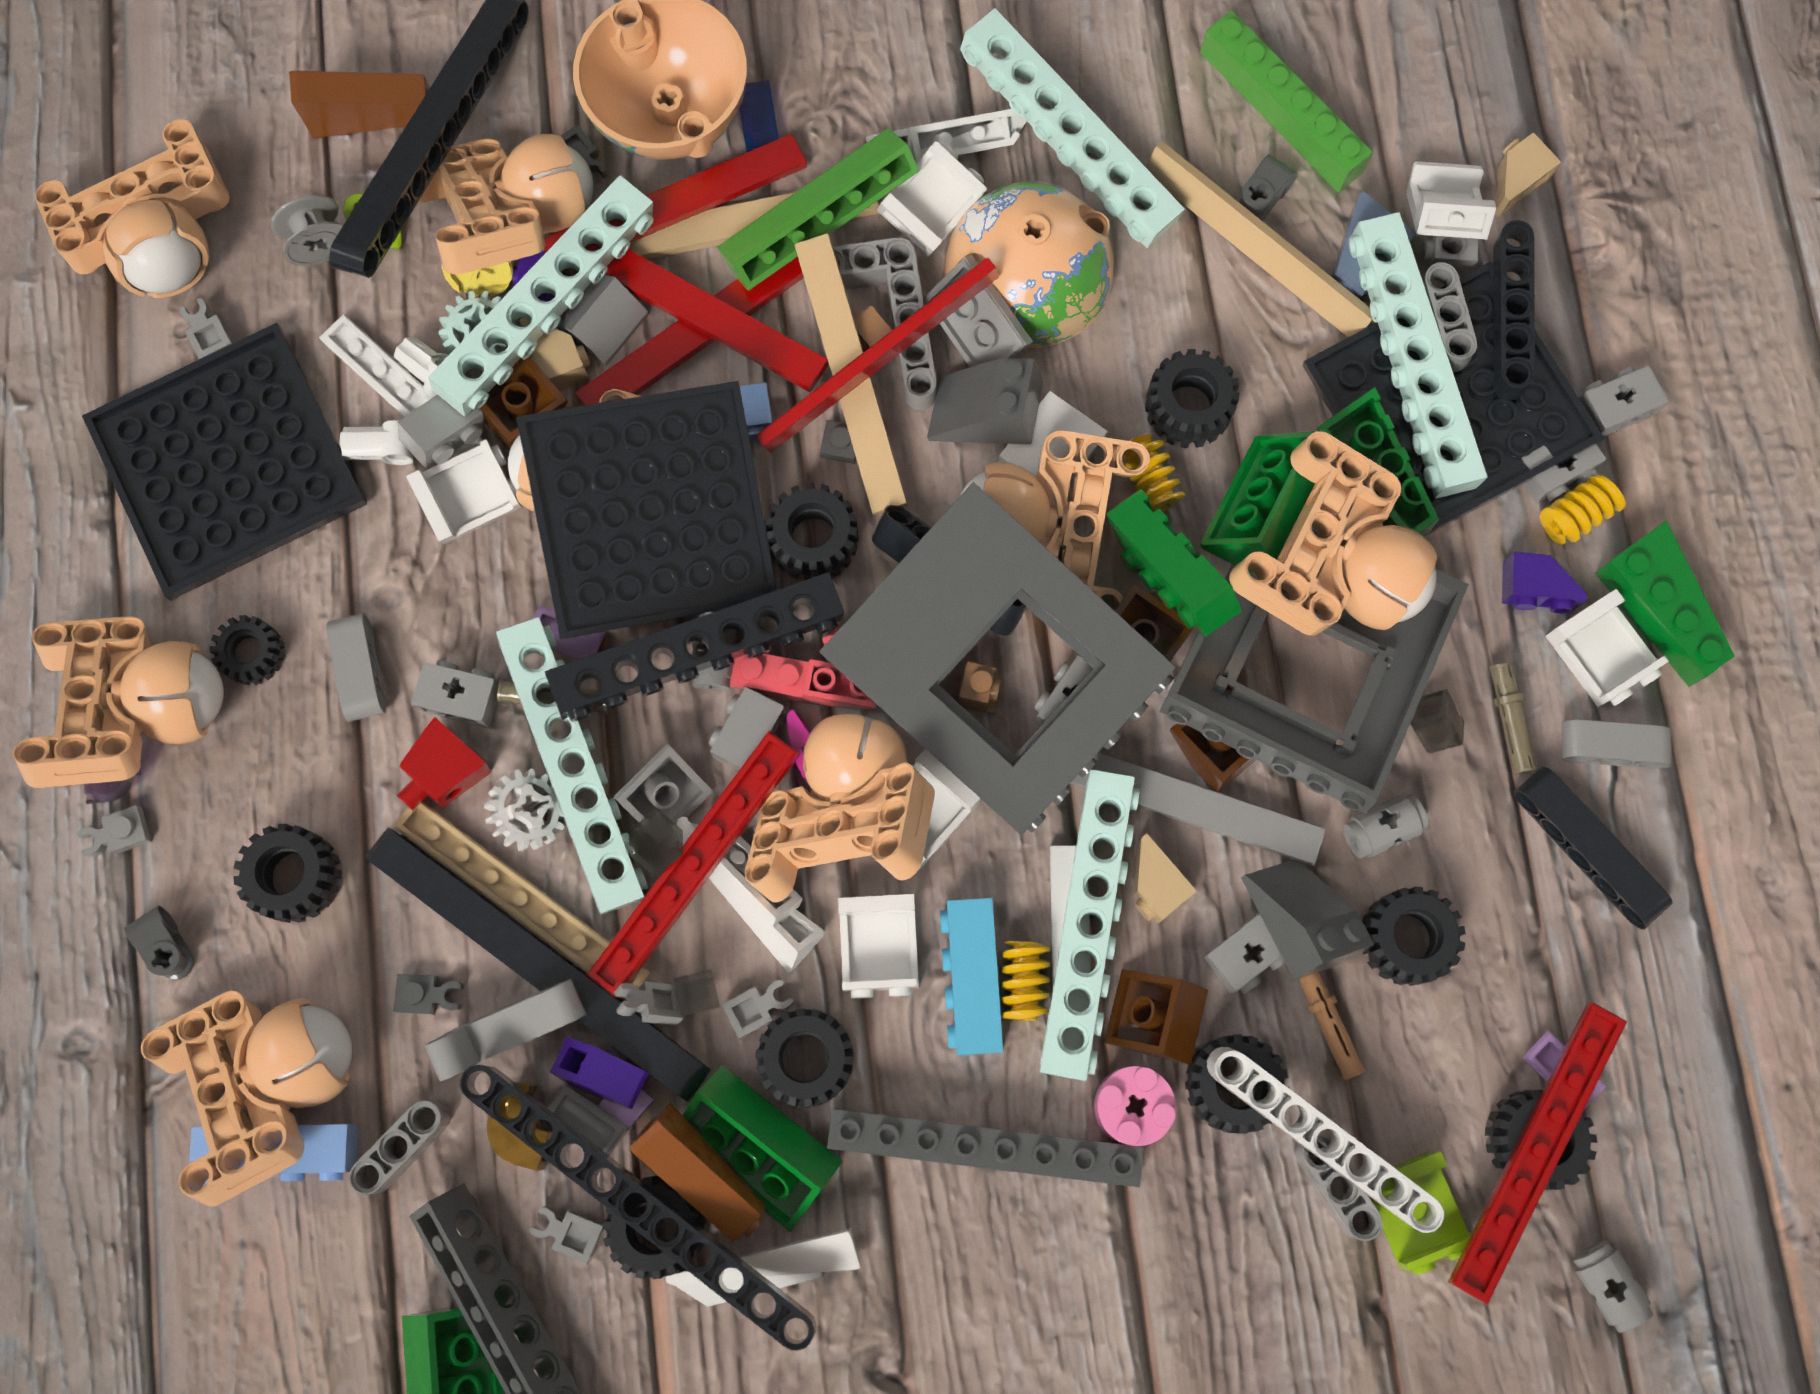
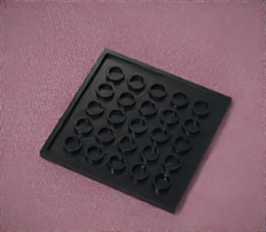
M1491 261L1459 278L1477 339V348L1468 365L1458 372H1453L1487 474V478L1476 489L1435 499L1432 488L1429 489L1423 475L1425 466L1422 457L1414 450V432L1410 421L1407 422L1403 416L1401 392L1399 388H1395L1392 382V365L1389 356L1385 355L1381 348L1380 337L1382 334L1378 322L1310 357L1302 365L1332 416L1376 387L1381 398L1379 402L1385 414H1389L1394 425L1393 431L1401 447L1405 448L1410 458L1409 464L1415 476L1419 477L1439 518L1429 534L1532 480L1536 475L1556 465L1558 466L1575 455L1601 443L1604 439V436L1536 331L1535 375L1522 396L1514 400L1503 399L1495 392L1493 385V264ZM1506 306L1510 313L1515 315L1521 314L1517 307ZM1449 313L1440 314L1441 318L1447 322L1456 321L1454 316ZM1396 318L1400 325L1410 327L1406 320ZM1512 339L1506 340L1511 348L1521 349V345L1517 341ZM1456 345L1449 346L1452 353L1456 355L1465 354L1461 347ZM1407 351L1412 359L1420 360L1417 353ZM1512 373L1506 374L1510 382L1515 384L1522 383L1519 376ZM1418 384L1421 391L1431 394V390L1427 385ZM1429 416V420L1434 426L1442 427L1439 419ZM1545 446L1553 458L1529 470L1522 457H1526L1538 448ZM1440 450L1444 459L1453 461V457L1448 451Z
M278 323L268 326L82 415L164 597L170 601L367 505L295 354Z
M739 381L516 417L560 640L721 610L776 591Z

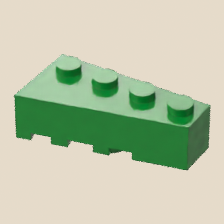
M1374 387L1318 426L1316 431L1330 434L1393 473L1401 484V493L1388 519L1382 525L1407 527L1425 537L1433 529L1439 518L1419 477L1415 476L1409 464L1410 458L1405 448L1401 447L1393 431L1394 425L1389 414H1385L1379 402L1381 398L1376 387Z

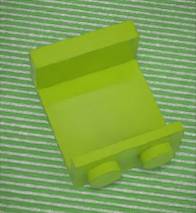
M1430 1150L1393 1165L1395 1169L1442 1205L1444 1219L1437 1230L1430 1233L1420 1232L1403 1222L1369 1196L1382 1218V1230L1398 1268L1408 1272L1413 1271L1414 1275L1436 1268L1434 1261L1446 1256L1450 1260L1459 1259L1472 1234L1466 1228L1441 1169L1448 1165L1441 1151ZM1393 1177L1386 1179L1382 1183L1381 1193L1383 1196L1389 1195L1395 1187ZM1425 1202L1418 1203L1413 1211L1415 1220L1421 1219L1425 1215Z

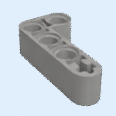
M568 979L459 1026L425 1044L424 1047L439 1081H443L467 1070L480 1061L574 1022L585 1016L586 1011L572 980Z

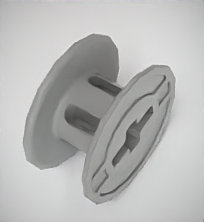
M317 194L302 196L285 203L276 210L271 218L270 227L275 235L288 239L283 246V256L289 263L297 266H310L329 260L331 245L343 227V224L334 222L338 216L339 206L333 198Z

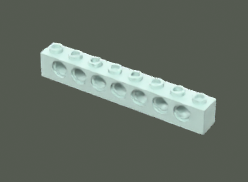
M996 8L965 32L960 51L967 63L973 67L976 66L986 77L989 86L994 91L1000 92L1008 100L1014 113L1020 117L1023 116L1033 127L1036 136L1040 140L1047 142L1056 151L1057 157L1062 164L1073 169L1080 177L1083 186L1087 190L1094 192L1103 201L1106 210L1112 216L1118 217L1134 240L1141 242L1148 248L1177 223L1185 210L1184 207ZM993 53L1000 54V55H1002L1004 58H1003V59L997 58V57H995V56L993 55ZM1016 78H1022L1026 80L1028 84L1020 83L1016 80ZM1039 103H1046L1052 109L1043 108ZM1063 128H1070L1075 134H1069ZM1087 152L1094 153L1099 159L1090 158ZM1110 177L1119 179L1122 185L1115 184ZM1134 202L1141 203L1146 210L1137 208Z
M619 175L428 376L431 390L464 417L472 409L474 411L479 410L486 403L489 397L488 392L496 384L502 385L507 381L513 372L512 367L520 358L523 360L528 358L537 346L536 341L544 333L550 334L558 326L561 320L560 315L568 307L573 309L579 304L584 296L583 291L590 283H598L606 274L607 265L614 258L620 259L624 256L631 245L630 241L637 233L642 235L649 229L654 220L652 217L653 201ZM613 219H618L623 221L624 224L619 227L611 226L608 222ZM594 243L602 248L598 251H589L584 247ZM566 268H573L578 271L574 276H565L561 272ZM542 293H550L555 296L553 300L548 302L541 301L537 297ZM519 318H527L531 321L526 327H518L513 324ZM495 343H502L507 346V349L500 353L489 350ZM476 368L483 371V374L476 379L465 376L466 372L470 369Z
M1400 212L1360 221L1349 238V249L1352 257L1358 260L1360 284L1364 290L1368 291L1371 300L1370 314L1372 320L1375 323L1378 322L1382 334L1380 337L1383 353L1389 356L1392 365V382L1395 388H1399L1401 392L1403 416L1407 422L1410 421L1414 432L1413 446L1415 452L1421 455L1425 466L1423 471L1425 483L1429 489L1432 488L1435 499L1476 489L1487 478V474ZM1375 254L1385 256L1388 262L1379 260ZM1386 286L1394 287L1399 294H1392L1387 290ZM1396 318L1406 320L1410 327L1400 325ZM1407 351L1417 353L1420 360L1412 359ZM1418 384L1427 385L1431 390V394L1421 391ZM1429 416L1439 419L1442 427L1434 426L1430 422ZM1440 450L1448 451L1452 455L1453 461L1444 459Z
M537 617L497 631L498 643L600 915L642 900L644 898L642 890L647 889L648 886L641 868L634 869L629 855L634 854L635 851L628 833L620 834L616 820L622 817L615 798L607 799L603 785L609 783L602 764L598 763L595 765L590 751L596 748L589 729L581 730L579 722H571L570 718L561 720L555 702L543 704L536 697L539 690L549 687L545 671L564 665L562 659L555 661L551 648L557 645L550 626L543 627L540 618ZM537 653L544 657L545 663L539 669H530L525 666L524 659L529 654ZM559 721L567 723L571 728V733L564 739L554 738L549 732L550 727L554 723ZM569 756H577L583 760L584 768L577 774H570L563 769L562 763ZM584 790L593 792L597 797L596 805L590 809L580 808L575 801L579 792ZM603 825L607 827L610 831V839L604 844L593 843L588 836V832L593 826ZM608 860H617L623 866V874L615 880L607 879L602 874V865Z
M1090 770L1088 773L1039 1073L1080 1081H1086L1087 1074H1095L1098 1052L1092 1051L1091 1048L1093 1036L1101 1035L1104 1013L1097 1012L1099 998L1107 997L1110 975L1103 973L1106 959L1112 960L1114 956L1116 937L1110 936L1112 921L1119 922L1122 899H1116L1118 884H1125L1128 862L1122 861L1124 847H1131L1134 825L1128 824L1129 811L1137 810L1140 794L1139 788H1133L1135 777L1097 770ZM1103 805L1114 806L1118 810L1119 819L1111 823L1105 822L1099 815V808ZM1098 841L1109 843L1113 849V856L1107 860L1097 858L1093 853V845ZM1092 878L1102 879L1107 885V893L1102 897L1092 896L1087 891V881ZM1086 915L1096 916L1101 923L1100 932L1095 935L1086 934L1080 926L1081 918ZM1086 952L1093 956L1095 967L1092 972L1082 973L1076 969L1074 958L1078 953ZM1081 990L1087 994L1089 1005L1086 1010L1078 1012L1069 1006L1068 996L1071 991ZM1075 1028L1081 1032L1083 1042L1079 1049L1069 1050L1063 1045L1061 1037L1065 1029Z

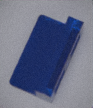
M769 80L746 83L743 101L739 110L746 150L749 152L778 140L779 135Z

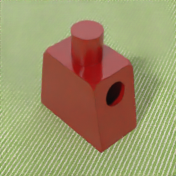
M434 717L399 765L411 781L396 796L412 811L427 796L432 798L440 807H445L488 776L491 771L484 760Z

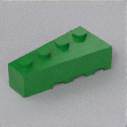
M1140 489L1106 513L1108 521L1123 550L1120 558L1129 571H1138L1140 579L1150 591L1154 588L1158 590L1157 593L1167 608L1172 609L1175 607L1177 609L1179 617L1189 629L1195 626L1206 637L1242 611L1235 592L1226 579L1203 555L1199 557L1195 548L1182 532L1177 535L1173 527L1168 523V517L1160 508L1155 512L1153 511L1149 497Z
M1667 521L1657 526L1595 573L1610 592L1615 589L1618 590L1625 600L1620 605L1659 652L1666 656L1669 660L1668 663L1688 687L1708 677L1735 656Z

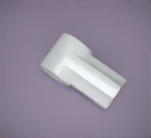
M415 336L404 338L403 342L396 347L394 358L399 361L401 366L424 382L423 391L431 398L437 396L431 390L428 376L443 362L448 354L436 353Z
M396 420L384 422L382 427H344L343 431L340 432V446L345 460H382L393 465H408L413 462L414 455L399 440L398 421Z

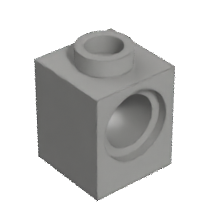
M1430 235L1429 239H1424L1421 251L1422 260H1426V272L1431 265L1445 262L1456 269L1458 276L1468 274L1478 262V239ZM1443 248L1452 250L1454 254L1445 252Z

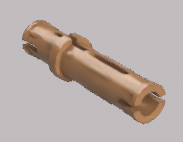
M1320 972L1298 979L1309 1003L1306 1006L1309 1014L1314 1013L1326 1043L1340 1070L1342 1079L1348 1080L1366 1071L1365 1067H1363L1335 1007V1003H1337L1335 995L1330 996Z

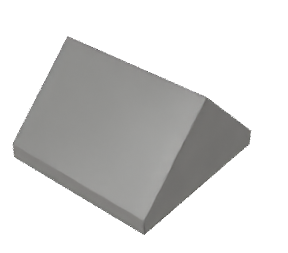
M604 275L598 283H590L583 291L584 296L573 309L568 307L560 315L561 320L555 329L570 334L577 347L583 345L587 354L604 366H607L649 313L616 277Z
M666 744L614 798L662 844L675 831L678 819L689 817L713 790L670 745Z

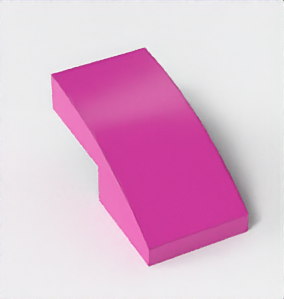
M791 710L787 713L789 741L791 747L801 754L796 760V764L808 784L803 768L804 748L812 730L798 712Z

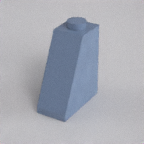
M1364 191L1359 194L1350 212L1332 278L1361 301L1368 294V291L1364 290L1360 284V266L1357 258H1353L1350 253L1349 238L1358 222L1392 214ZM1403 222L1411 245L1417 234ZM1375 254L1379 260L1388 262L1385 256Z

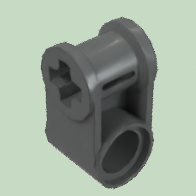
M1270 154L1266 155L1254 174L1245 183L1239 203L1263 221L1276 203L1287 194L1296 180L1298 172Z
M156 906L125 927L124 930L127 938L139 952L151 973L165 976L172 980H180L192 971L194 966L193 954L180 935L175 921L162 906Z

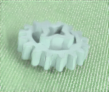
M469 291L468 300L464 301L458 295L456 297L458 303L456 307L446 305L445 308L449 313V317H440L439 321L444 328L438 332L441 339L445 341L443 346L448 353H451L460 344L456 334H459L464 339L502 300L501 297L496 296L491 301L488 291H484L481 298H477L473 291ZM495 343L489 350L500 353L505 351L507 346L502 343Z

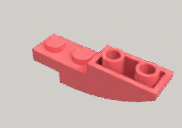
M746 654L734 660L735 664L733 665L730 687L738 689L747 687L755 692L765 693L766 697L842 708L876 709V703L832 663L809 659V662L769 654L749 659Z

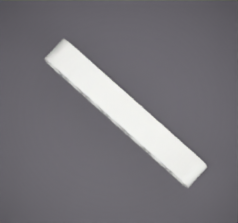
M1229 1047L1217 1048L1209 1055L1207 1068L1209 1074L1216 1081L1403 1222L1424 1233L1433 1232L1441 1226L1444 1219V1211L1442 1205L1434 1197L1247 1056ZM1233 1056L1236 1060L1237 1068L1232 1075L1224 1077L1221 1074L1220 1065L1225 1058ZM1264 1080L1268 1085V1093L1263 1099L1255 1100L1252 1095V1089L1257 1082ZM1292 1105H1298L1300 1110L1298 1120L1293 1124H1287L1284 1119L1286 1109ZM1329 1129L1331 1132L1330 1143L1324 1148H1318V1134L1322 1130ZM1361 1153L1363 1157L1361 1168L1358 1171L1350 1172L1349 1161L1351 1157ZM1393 1177L1395 1182L1393 1191L1389 1195L1383 1196L1381 1193L1382 1183L1386 1179ZM1425 1202V1215L1421 1219L1415 1220L1413 1216L1415 1206L1418 1203Z

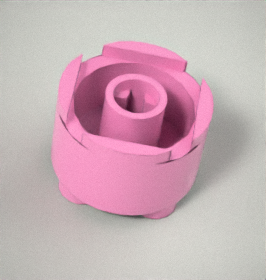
M1132 1066L1113 1071L1102 1080L1094 1099V1115L1101 1130L1114 1141L1125 1145L1145 1146L1158 1141L1168 1132L1176 1116V1102L1170 1085L1160 1074L1150 1068ZM1130 1096L1134 1100L1141 1099L1143 1105L1139 1108V1116L1135 1113L1126 1112L1125 1107L1130 1104Z

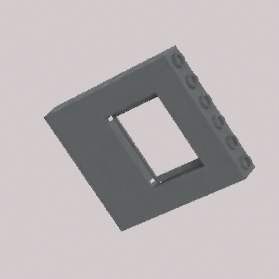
M975 482L964 491L819 651L1020 835L1026 830L1032 833L1046 818L1043 814L1044 810L1052 802L1058 805L1069 794L1072 788L1068 784L1078 774L1084 777L1097 762L1094 756L1103 746L1108 750L1119 740L1123 734L1119 729L1128 719L1134 722L1143 714L1148 707L1145 701L1154 691L1160 694L1174 679L1171 672L1176 668ZM1018 598L1089 663L1093 670L1014 754L943 690L939 684Z
M1312 529V531L1314 532V534H1315L1317 537H1319L1318 532H1317L1316 530ZM1231 564L1225 576V579L1229 584L1230 572L1235 567V565ZM1436 569V586L1432 598L1425 608L1414 617L1398 622L1387 630H1379L1359 623L1344 608L1341 618L1323 631V633L1375 658L1342 734L1236 682L1268 614L1267 611L1239 595L1236 591L1234 592L1242 611L1206 637L1198 631L1159 712L1167 715L1176 724L1188 725L1200 731L1210 741L1222 742L1236 749L1241 756L1247 759H1256L1270 766L1279 775L1290 776L1305 783L1307 788L1313 792L1327 794L1339 800L1344 807L1366 814L1380 797L1469 584ZM1250 573V575L1257 580L1256 574ZM1281 589L1282 594L1290 600L1288 593ZM1314 609L1316 616L1322 619L1319 611ZM1227 685L1234 687L1233 691L1226 690ZM1340 739L1344 741V743L1342 745H1337L1336 741Z

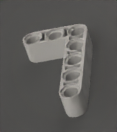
M890 238L833 247L845 290L887 284L894 329L924 306L915 249L909 240L905 238ZM895 257H904L907 259L903 263H896L892 261V259ZM867 261L873 264L868 268H861L857 266L860 262ZM902 288H908L912 293L900 295L897 291ZM928 332L898 355L905 400L915 410L930 408L936 398V375ZM918 352L924 357L914 361L910 360L907 355ZM916 385H924L929 390L919 394L914 392L912 388Z

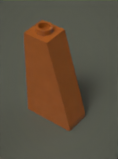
M289 71L291 103L313 138L406 127L430 89L424 74Z
M671 1102L642 1128L630 1145L629 1149L732 1242L741 1234H744L746 1238L749 1237L763 1223L764 1220L761 1216L766 1204Z

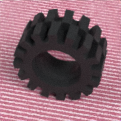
M239 615V621L232 617L227 620L230 626L225 627L221 624L217 628L222 632L221 635L213 634L211 638L216 643V646H210V653L215 656L211 658L213 664L219 667L217 670L243 685H250V682L255 685L261 684L262 677L267 680L271 679L273 676L270 671L275 669L278 672L281 666L277 664L278 659L284 660L285 654L280 651V649L285 648L284 642L279 639L281 637L280 634L258 617L252 616L249 618L246 615ZM245 638H256L260 643L258 656L249 663L238 662L235 656L237 645Z

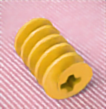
M1152 434L1140 435L1129 441L1142 444L1149 453L1150 462L1143 473L1129 478L1132 482L1137 483L1134 487L1135 493L1142 489L1149 497L1153 511L1155 512L1160 508L1163 512L1175 506L1186 494L1184 491L1173 492L1172 490L1181 482L1179 478L1168 479L1167 477L1176 470L1173 465L1163 467V463L1170 458V454L1168 452L1158 454L1157 452L1164 447L1165 441H1153ZM1126 450L1122 456L1126 457L1124 465L1129 470H1135L1139 466L1140 458L1135 451Z
M1592 475L1585 483L1579 484L1574 491L1567 492L1563 498L1557 499L1552 503V506L1544 508L1540 513L1541 525L1556 544L1563 545L1566 539L1575 543L1580 539V533L1587 535L1592 531V526L1599 527L1603 523V518L1610 519L1614 516L1615 511H1622L1626 507V501L1619 488L1608 477Z
M1003 942L1012 946L1013 949L1004 951L1002 958L1013 962V964L1002 967V973L1012 977V979L1002 982L1001 988L1011 992L1012 995L1001 998V1004L1012 1009L1001 1013V1019L1040 1021L1038 1016L1049 1013V1009L1039 1005L1038 1001L1048 998L1049 993L1039 989V985L1050 982V978L1039 974V970L1050 967V962L1039 958V955L1049 952L1050 947L1037 942Z

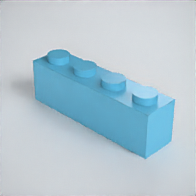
M993 899L949 900L946 903L947 910L940 911L941 933H948L949 948H942L943 971H951L952 985L944 987L946 1010L953 1009L954 1025H947L948 1048H956V1056L1003 1053Z

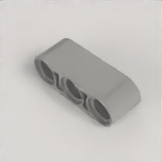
M1440 262L1429 267L1423 278V284L1452 371L1458 372L1464 369L1470 362L1477 348V339L1458 273L1452 265ZM1439 280L1445 284L1446 288H1435L1431 281ZM1449 313L1454 316L1456 321L1447 322L1441 318L1440 314ZM1449 346H1459L1464 350L1465 354L1456 355L1451 352Z
M361 613L327 621L326 629L339 701L345 719L351 722L385 714V695L372 628L367 615Z
M1591 720L1562 722V760L1573 763L1651 769L1671 767V728Z
M423 1100L413 1104L353 1165L349 1173V1183L352 1189L362 1195L377 1194L387 1190L445 1131L450 1121L447 1107L438 1101ZM429 1107L434 1111L436 1119L433 1126L426 1129L421 1123V1114ZM400 1136L407 1142V1152L401 1158L397 1157L393 1152L394 1141ZM371 1165L379 1173L378 1182L373 1187L369 1186L365 1181V1172Z
M1317 1136V1142L1323 1148L1331 1141L1325 1136ZM1297 1143L1295 1156L1299 1165L1343 1233L1360 1241L1375 1239L1381 1232L1382 1218L1369 1196L1324 1161L1316 1165L1313 1164L1308 1157V1149ZM1340 1176L1345 1181L1346 1191L1342 1197L1336 1199L1330 1191V1184L1334 1178ZM1363 1211L1367 1215L1368 1225L1363 1232L1357 1233L1353 1228L1352 1219L1357 1212Z

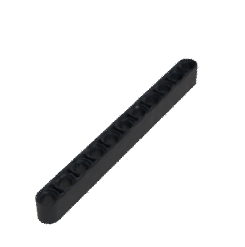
M485 0L334 239L329 252V261L332 268L367 278L372 277L524 30L529 13L528 4L525 0Z
M388 826L365 855L371 863L539 991L571 979L586 1011V1015L578 1019V1021L684 1101L688 1102L710 1073L711 1070L652 1024L642 1022V1017L636 1012L631 1016L619 1015L617 1008L622 1003L619 999L611 996L586 976V974Z
M474 1065L463 1073L460 1087L466 1098L785 1348L794 1351L802 1350L811 1343L816 1333V1321L807 1309L499 1069L493 1066ZM485 1072L490 1077V1087L484 1094H479L475 1089V1080L480 1073ZM516 1096L522 1106L519 1115L512 1119L506 1114L505 1104L510 1097ZM542 1120L548 1121L553 1129L551 1138L545 1143L539 1141L535 1133L537 1125ZM573 1144L579 1145L584 1152V1159L578 1167L571 1166L566 1158V1152ZM604 1168L611 1170L615 1176V1184L610 1191L602 1190L597 1183V1176ZM634 1193L642 1194L647 1201V1209L641 1216L632 1214L628 1207V1201ZM664 1218H672L678 1224L679 1233L674 1240H666L660 1234L659 1228ZM697 1242L706 1244L710 1249L711 1258L706 1265H699L692 1260L691 1249ZM736 1268L742 1273L743 1284L740 1289L731 1290L724 1285L722 1279L725 1269ZM768 1293L774 1298L776 1306L772 1314L763 1315L756 1310L754 1301L757 1294ZM794 1318L803 1320L807 1324L808 1335L801 1340L791 1338L786 1330L789 1320Z

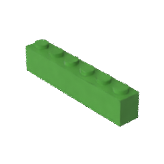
M1232 10L1206 30L1200 53L1338 193L1364 173L1373 151Z
M887 128L717 246V249L732 274L749 291L798 257L794 244L827 233L831 234L920 172L907 143Z

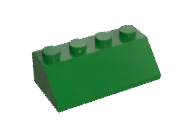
M1316 431L1255 436L1200 543L1203 550L1235 566L1254 552L1266 553L1277 560L1315 483L1294 470L1291 464V454L1299 444ZM1248 569L1249 573H1255L1251 569Z
M723 1065L697 1091L683 1114L688 1122L766 1204L764 1212L789 1232L793 1230L843 1163L827 1147L808 1134Z
M459 1307L436 1309L402 1316L407 1394H503V1388Z

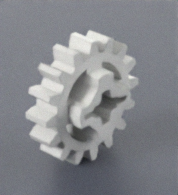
M518 769L510 774V778L505 775L497 781L499 787L494 786L489 790L488 794L494 800L485 803L484 808L492 811L493 815L485 821L486 824H496L497 828L492 834L494 837L501 834L506 836L504 846L508 847L516 841L518 851L527 849L529 843L533 850H537L543 846V842L549 844L555 840L554 833H559L564 829L565 826L558 821L564 817L553 787L546 784L548 781L546 773L537 779L535 778L534 769H529L525 772L524 776ZM509 791H511V794L508 795L510 803L508 807L504 808L505 798ZM521 806H522L523 808H525V809H526V808H529V809L537 808V809H536L535 811H533L531 814H530V812H528V811L523 812V810H522V811L515 812V811L518 810ZM548 812L547 822L542 828L541 826L544 825L543 816Z

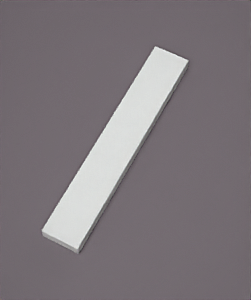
M345 314L319 337L333 353L403 417L432 399L423 391V385ZM479 437L469 445H462L453 452L449 459L479 446V442L482 439Z
M1076 846L1049 847L1052 988ZM1089 915L1081 918L1080 926L1088 935H1090ZM1081 952L1075 956L1074 965L1078 971L1082 973L1091 972L1089 953ZM1073 990L1069 993L1068 1004L1073 1010L1081 1012L1087 1009L1089 998L1085 992ZM1067 1028L1062 1033L1061 1040L1067 1049L1077 1050L1082 1045L1083 1037L1079 1030Z

